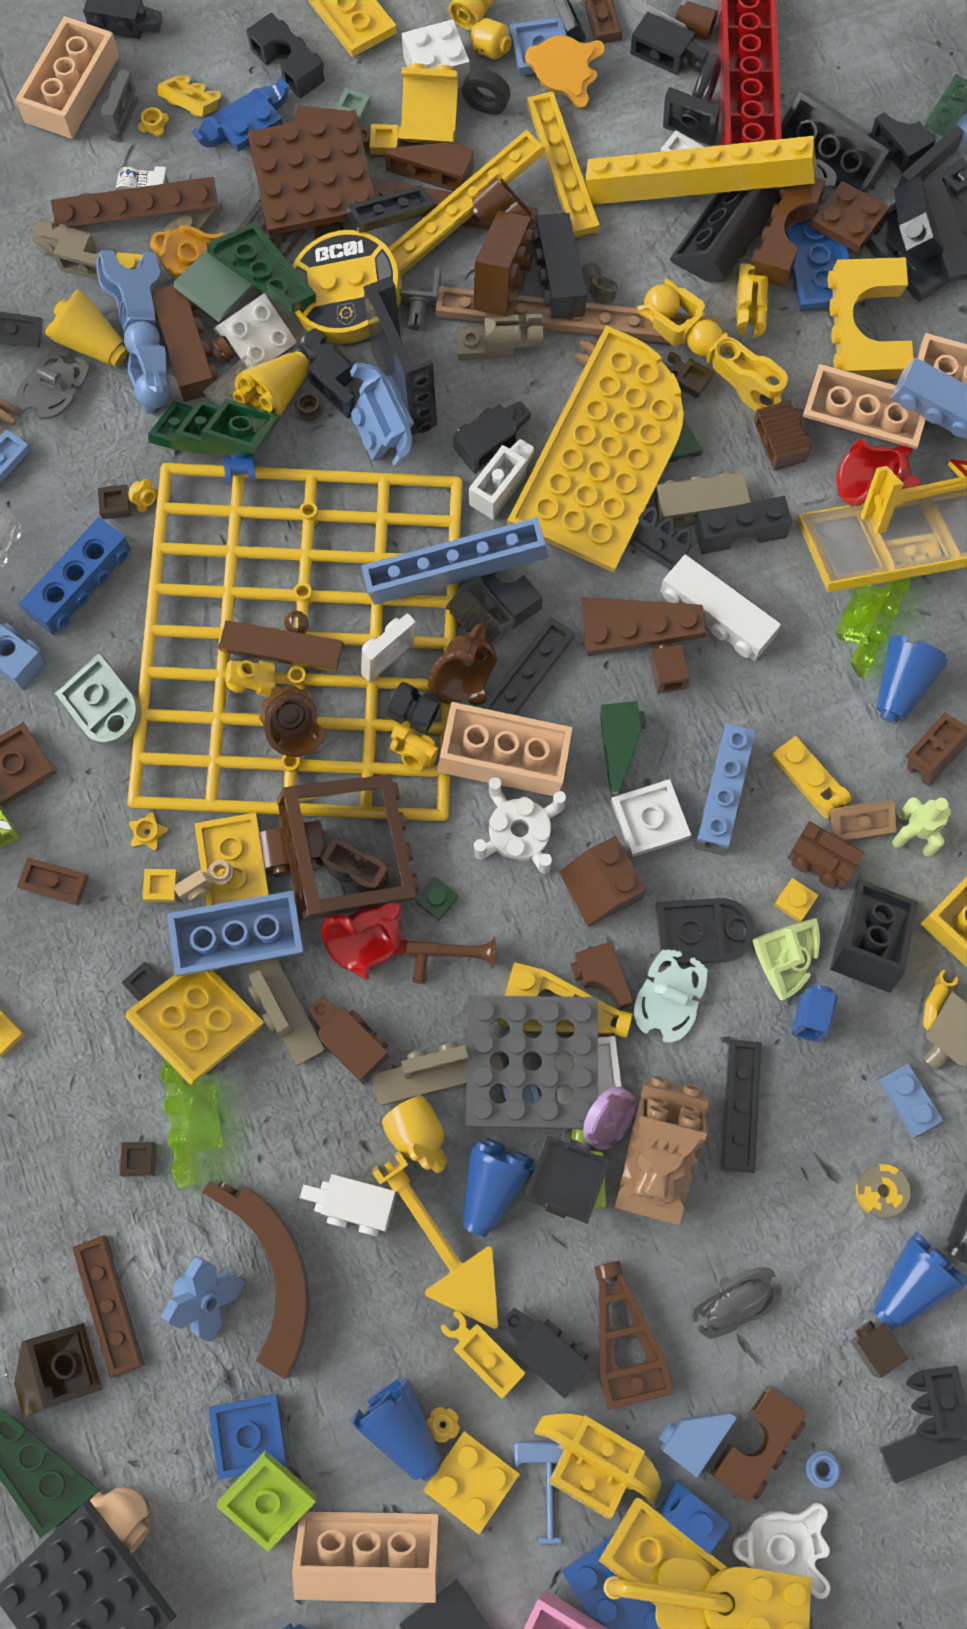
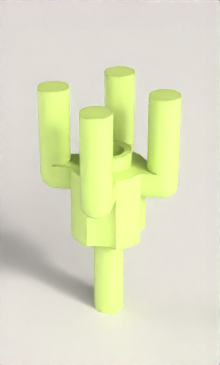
M910 798L899 812L901 819H909V824L903 827L892 840L893 846L900 849L909 839L917 836L928 840L922 852L926 857H932L944 845V838L939 831L945 826L951 815L948 801L945 798H938L937 800H929L926 804L922 805L918 798Z

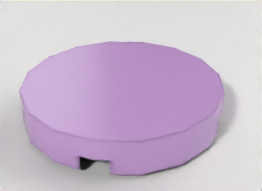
M612 1087L605 1091L594 1102L587 1114L583 1128L585 1141L598 1150H607L612 1147L609 1143L614 1139L616 1141L622 1139L631 1127L635 1117L636 1107L632 1105L633 1101H636L635 1096L622 1087Z

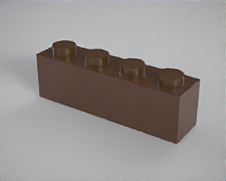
M173 285L151 291L152 300L184 402L217 393L214 381L219 380L214 363L208 364L206 359L211 357L207 339L201 341L199 334L204 333L199 316L193 317L192 311L197 309L196 304L176 290Z

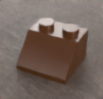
M617 836L588 849L559 871L588 927L643 900L646 892Z

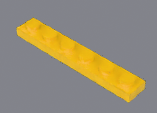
M554 92L527 97V107L539 142L545 147L546 153L544 157L563 213H570L575 238L599 232V222Z

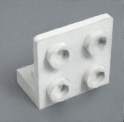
M265 293L213 328L218 337L225 335L247 369L276 358L296 344L295 338Z

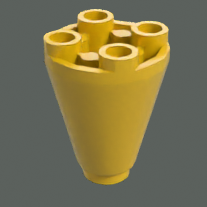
M77 289L68 301L61 299L56 304L53 310L56 316L46 328V336L54 342L108 365L112 364L118 367L125 360L129 351L124 344V340L89 296Z
M296 351L246 369L235 378L236 391L233 393V398L237 402L281 416L307 377V366L310 365V362L303 353Z

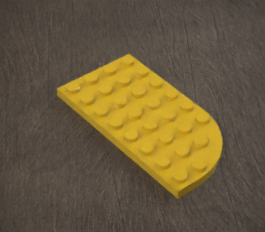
M606 325L507 520V525L538 517L546 543L610 572H615L638 524V518L645 511L675 450L683 425L684 411L679 384L674 373H670L666 365L661 361L662 357L642 341Z

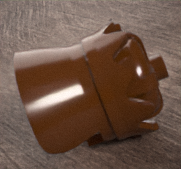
M288 685L286 688H272L270 697L262 702V714L259 716L264 724L268 743L275 751L285 756L302 757L311 754L323 744L326 732L321 725L316 723V704L307 689L301 690L294 685Z

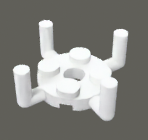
M497 777L491 778L489 780V795L498 808L494 811L489 821L490 841L486 843L484 840L479 839L474 843L475 857L478 860H483L497 851L506 858L517 859L518 861L532 859L542 874L549 873L552 858L549 854H543L542 852L550 838L551 825L549 819L564 810L565 793L557 791L553 796V803L542 808L527 797L508 801L501 791V780ZM516 823H524L529 831L525 836L517 837L512 834L511 827Z

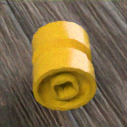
M452 0L448 11L450 17L458 26L466 30H472L473 26L484 18L485 13L488 12L495 0Z

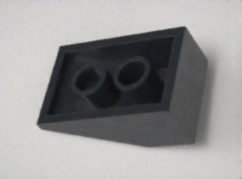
M859 879L835 946L830 970L891 993L906 970L918 901Z

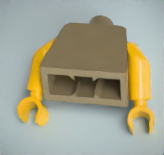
M942 970L935 980V986L925 1002L922 1022L927 1030L925 1037L934 1044L923 1059L937 1071L949 1058L961 1067L967 1064V1000L953 989L958 983L957 976L951 983L944 981L943 974L946 970Z

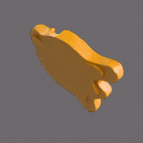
M563 35L554 36L539 45L529 47L526 51L525 61L536 73L542 87L550 92L553 91L556 94L567 96L576 108L583 109L587 106L589 100L586 89L597 77V72L589 67V63L600 58L605 48L604 44L599 40L580 43L571 37Z
M181 225L179 229L172 231L155 232L150 240V245L158 254L166 271L173 277L178 278L207 250L206 243L220 238L224 232L207 234L197 228Z

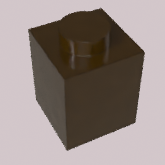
M870 1320L854 1331L857 1336L850 1342L874 1377H884L909 1359L884 1322H876L874 1324Z

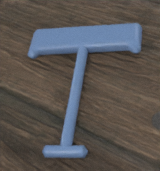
M516 1442L514 1444L515 1467L518 1468L522 1463H546L547 1537H540L539 1543L561 1544L563 1542L562 1538L554 1537L553 1485L548 1482L553 1474V1463H558L563 1450L558 1448L559 1444L556 1442Z

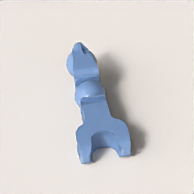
M100 250L96 262L98 282L102 290L113 297L117 304L120 322L123 327L124 344L130 352L127 367L134 387V395L147 414H154L157 408H161L168 402L171 392V386L166 379L165 347L160 345V335L157 328L154 327L156 320L151 291L154 290L160 275L158 260L154 252H142V258L138 262L137 269H129L118 262L114 251Z

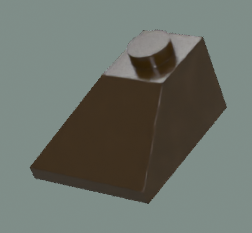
M84 1323L31 1338L21 1343L14 1386L23 1418L102 1390Z

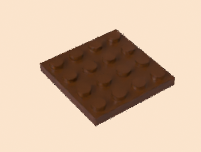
M356 110L248 132L269 236L350 220L346 214L347 205L375 198Z

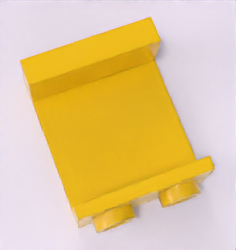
M409 63V68L402 67V119L398 132V139L401 142L429 144L449 142L455 144L459 75L457 71L452 70L453 66L436 65V69H425V64Z

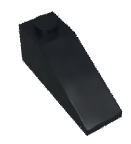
M921 176L894 189L898 223L906 251L917 264L944 251Z

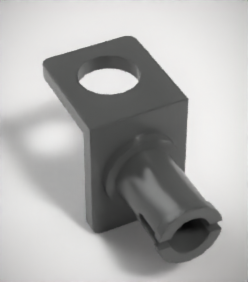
M436 266L433 292L399 290L400 303L402 305H410L407 328L415 331L416 320L418 331L425 330L427 307L436 308L439 286H441L442 280L440 266Z

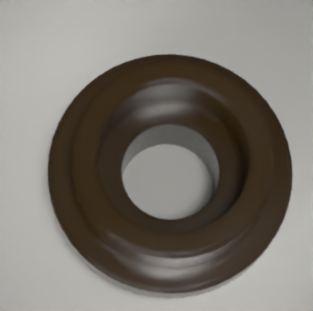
M312 392L301 394L295 402V412L302 420L312 421L319 418L323 413L324 406L321 398ZM308 406L314 407L311 410H305Z

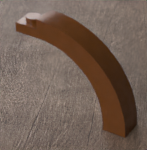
M222 1180L218 1185L209 1181L202 1193L240 1217L259 1238L270 1260L275 1282V1311L266 1343L256 1361L281 1378L287 1379L297 1363L308 1327L309 1286L301 1252L285 1222L260 1196L244 1187L237 1198L235 1194L238 1190Z

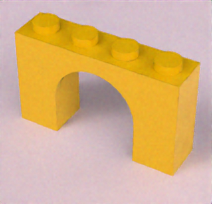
M906 258L837 260L832 271H829L828 288L832 289L833 298L830 300L829 311L830 316H834L835 326L832 327L831 339L832 343L836 344L837 351L833 359L834 368L875 380L899 379L903 369L913 360L912 341L882 342L869 339L859 331L853 319V307L861 300L867 298L900 297L908 286Z

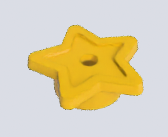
M150 812L145 818H141L138 821L129 822V826L134 833L130 844L132 847L145 844L155 851L158 846V838L168 832L167 827L156 823L153 812ZM146 830H150L148 835L145 834Z

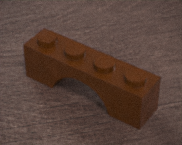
M815 177V184L784 186L781 188L779 198L782 200L780 204L775 203L770 216L772 224L771 226H765L761 237L762 248H756L751 265L755 266L754 275L767 276L768 283L786 288L795 267L798 247L790 242L785 232L796 223L812 221L822 201L826 180Z

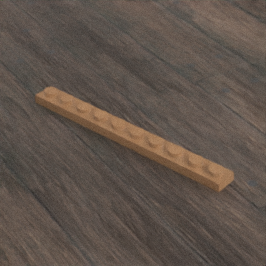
M439 286L435 310L436 317L484 322V317L504 316L473 310L474 290ZM518 295L515 306L511 305L507 316L520 314L521 317H525L527 314L542 313L543 329L601 336L607 325L638 340L669 343L653 328L651 321L638 313L637 308L586 303L585 316L551 319L549 307H544L543 298ZM676 313L669 320L680 326L686 320L692 319L689 314ZM704 316V320L710 319L719 325L720 318Z

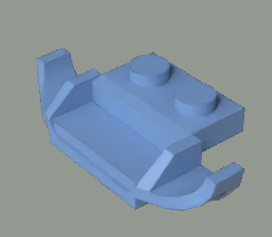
M355 363L350 371L351 376L361 379L363 384L359 389L361 396L350 413L352 421L356 425L363 445L367 449L372 461L382 460L389 447H395L397 455L392 464L394 467L399 466L408 457V452L412 445L410 428L414 422L392 376H386L375 366Z

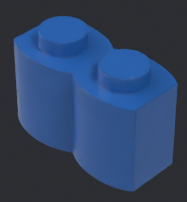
M813 985V988L806 989L805 994L800 995L791 1032L793 1036L813 1042H822L824 1037L830 1035L838 995L832 993V988L823 985Z

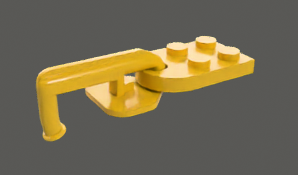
M670 1558L660 1567L658 1584L623 1580L619 1577L611 1576L605 1581L604 1592L611 1599L622 1597L656 1602L655 1616L660 1629H706L708 1626L710 1629H809L812 1577L747 1567H728L711 1577L699 1561Z

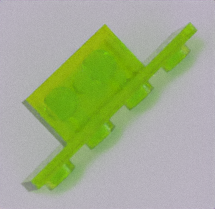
M897 563L895 567L903 566V564ZM910 578L888 581L886 587L872 585L856 587L835 634L840 640L859 643L850 661L852 668L859 678H865L868 670L873 667L875 655L880 645L886 640L890 623L898 614L899 604L904 594L909 591Z
M164 1059L160 1068V1077L166 1087L164 1110L170 1120L171 1129L168 1132V1142L170 1147L173 1148L175 1160L172 1165V1174L174 1180L177 1181L178 1189H184L196 1184L192 1152L216 1150L223 1147L214 1083L193 1084L192 1086L183 1085V1077Z

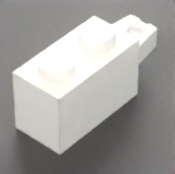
M521 439L510 449L502 445L470 486L469 505L494 520L526 478L527 466L534 454V447Z
M331 1174L329 1183L322 1181L321 1189L303 1185L300 1195L301 1199L316 1203L314 1211L327 1216L326 1223L346 1228L347 1222L360 1225L358 1232L378 1237L379 1231L387 1233L397 1193L393 1190Z

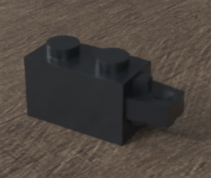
M647 11L632 34L630 54L678 75L684 65L702 70L707 61L709 51L694 41V32Z

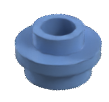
M816 1451L806 1461V1475L814 1485L828 1488L839 1480L841 1468L839 1461L833 1454L827 1451ZM821 1462H825L828 1466V1472L823 1476L817 1473V1465Z

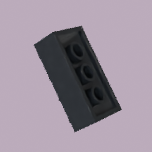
M799 91L781 122L782 139L814 136L815 159L823 161L835 171L836 187L843 181L867 193L883 176L898 151L810 92ZM822 170L824 178H827V174Z
M776 187L717 193L670 257V261L706 282L722 281L728 278L739 259L747 253V248L751 242L761 233V228L770 218L775 203L779 204L782 200L779 198L780 194Z

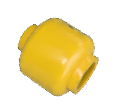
M484 18L477 22L470 34L473 50L477 54L491 60H498L511 47L512 40L508 27L490 18Z

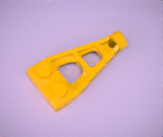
M516 962L513 964L505 996H539L541 991L550 990L561 997H593L545 970ZM598 1000V1035H615L627 1038L633 1014L619 1011ZM613 1018H618L616 1028L611 1026ZM499 1020L497 1022L499 1026L510 1028L505 1021ZM529 1021L524 1025L523 1032L541 1034L542 1027L536 1021ZM566 1021L560 1022L555 1028L557 1034H574L575 1032L573 1025Z

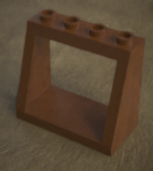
M391 774L282 788L276 800L301 922L354 912L370 906L380 907L391 903L411 901L417 897L416 892L419 891L418 878L416 873H411L409 863L413 859L410 843H405L403 831L406 830V821L403 812L398 811L396 801L400 799V793L397 783L392 782ZM381 789L401 886L319 899L299 801Z

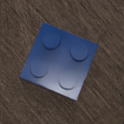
M278 1394L208 1407L218 1480L242 1475L265 1450L284 1467L288 1465Z

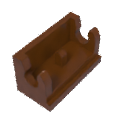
M945 712L906 754L909 772L912 773L917 769L922 774V783L929 787L967 746V726Z

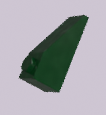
M638 701L603 704L600 707L599 717L610 801L612 797L619 795L636 750L641 729H646L644 711H639Z

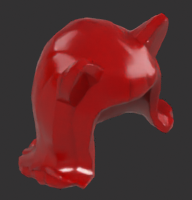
M860 438L853 444L849 453L845 454L840 463L836 477L838 496L849 506H860L861 503H865L876 469L887 466L904 483L902 489L920 486V480L912 475L908 459L913 448L903 445L893 449L870 446L866 443L865 439Z
M391 903L383 907H365L350 916L338 914L327 917L322 924L321 938L332 960L347 971L350 970L362 979L367 980L370 978V968L384 964L392 955L406 954V942L408 940L402 938L401 924L398 920L401 914V907L399 904Z

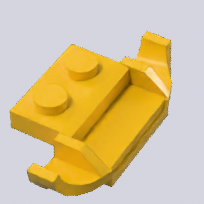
M552 1414L541 1417L534 1433L555 1441L559 1444L558 1448L563 1450L548 1483L608 1520L613 1517L625 1489L629 1491L634 1489L646 1497L650 1504H655L662 1484L657 1470L644 1454V1450L586 1415Z

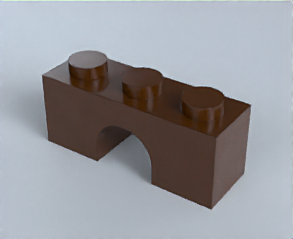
M769 1386L765 1387L748 1413L751 1418L760 1424L763 1430L764 1440L762 1446L754 1453L744 1454L728 1444L710 1472L713 1477L747 1503L752 1498L757 1500L762 1495L768 1484L764 1479L770 1469L776 1470L781 1465L787 1454L783 1449L790 1438L793 1440L798 1438L806 1425V1422L803 1421L806 1413Z

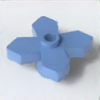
M195 1256L185 1274L176 1280L173 1287L175 1297L170 1299L161 1318L170 1325L180 1329L191 1323L192 1333L212 1342L222 1326L219 1307L237 1299L245 1284V1280L227 1270L216 1276L215 1265Z

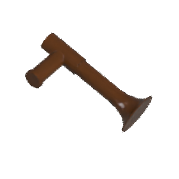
M493 936L490 942L482 945L439 944V942L421 941L406 942V955L416 956L412 981L417 984L427 982L428 956L477 958L490 964L491 969L494 968L495 936Z

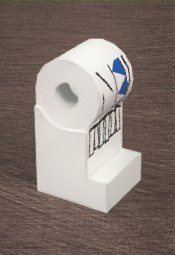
M155 166L154 171L123 167L119 170L115 190L171 182L166 167Z

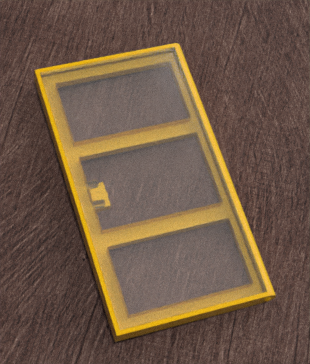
M967 489L903 502L901 506L895 507L887 531L876 534L873 531L875 523L871 519L863 520L860 517L865 503H861L860 506L845 505L797 514L798 525L827 592L967 567Z

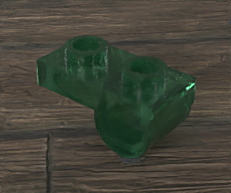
M955 74L926 120L924 127L942 137L956 127V124L967 112L966 79Z

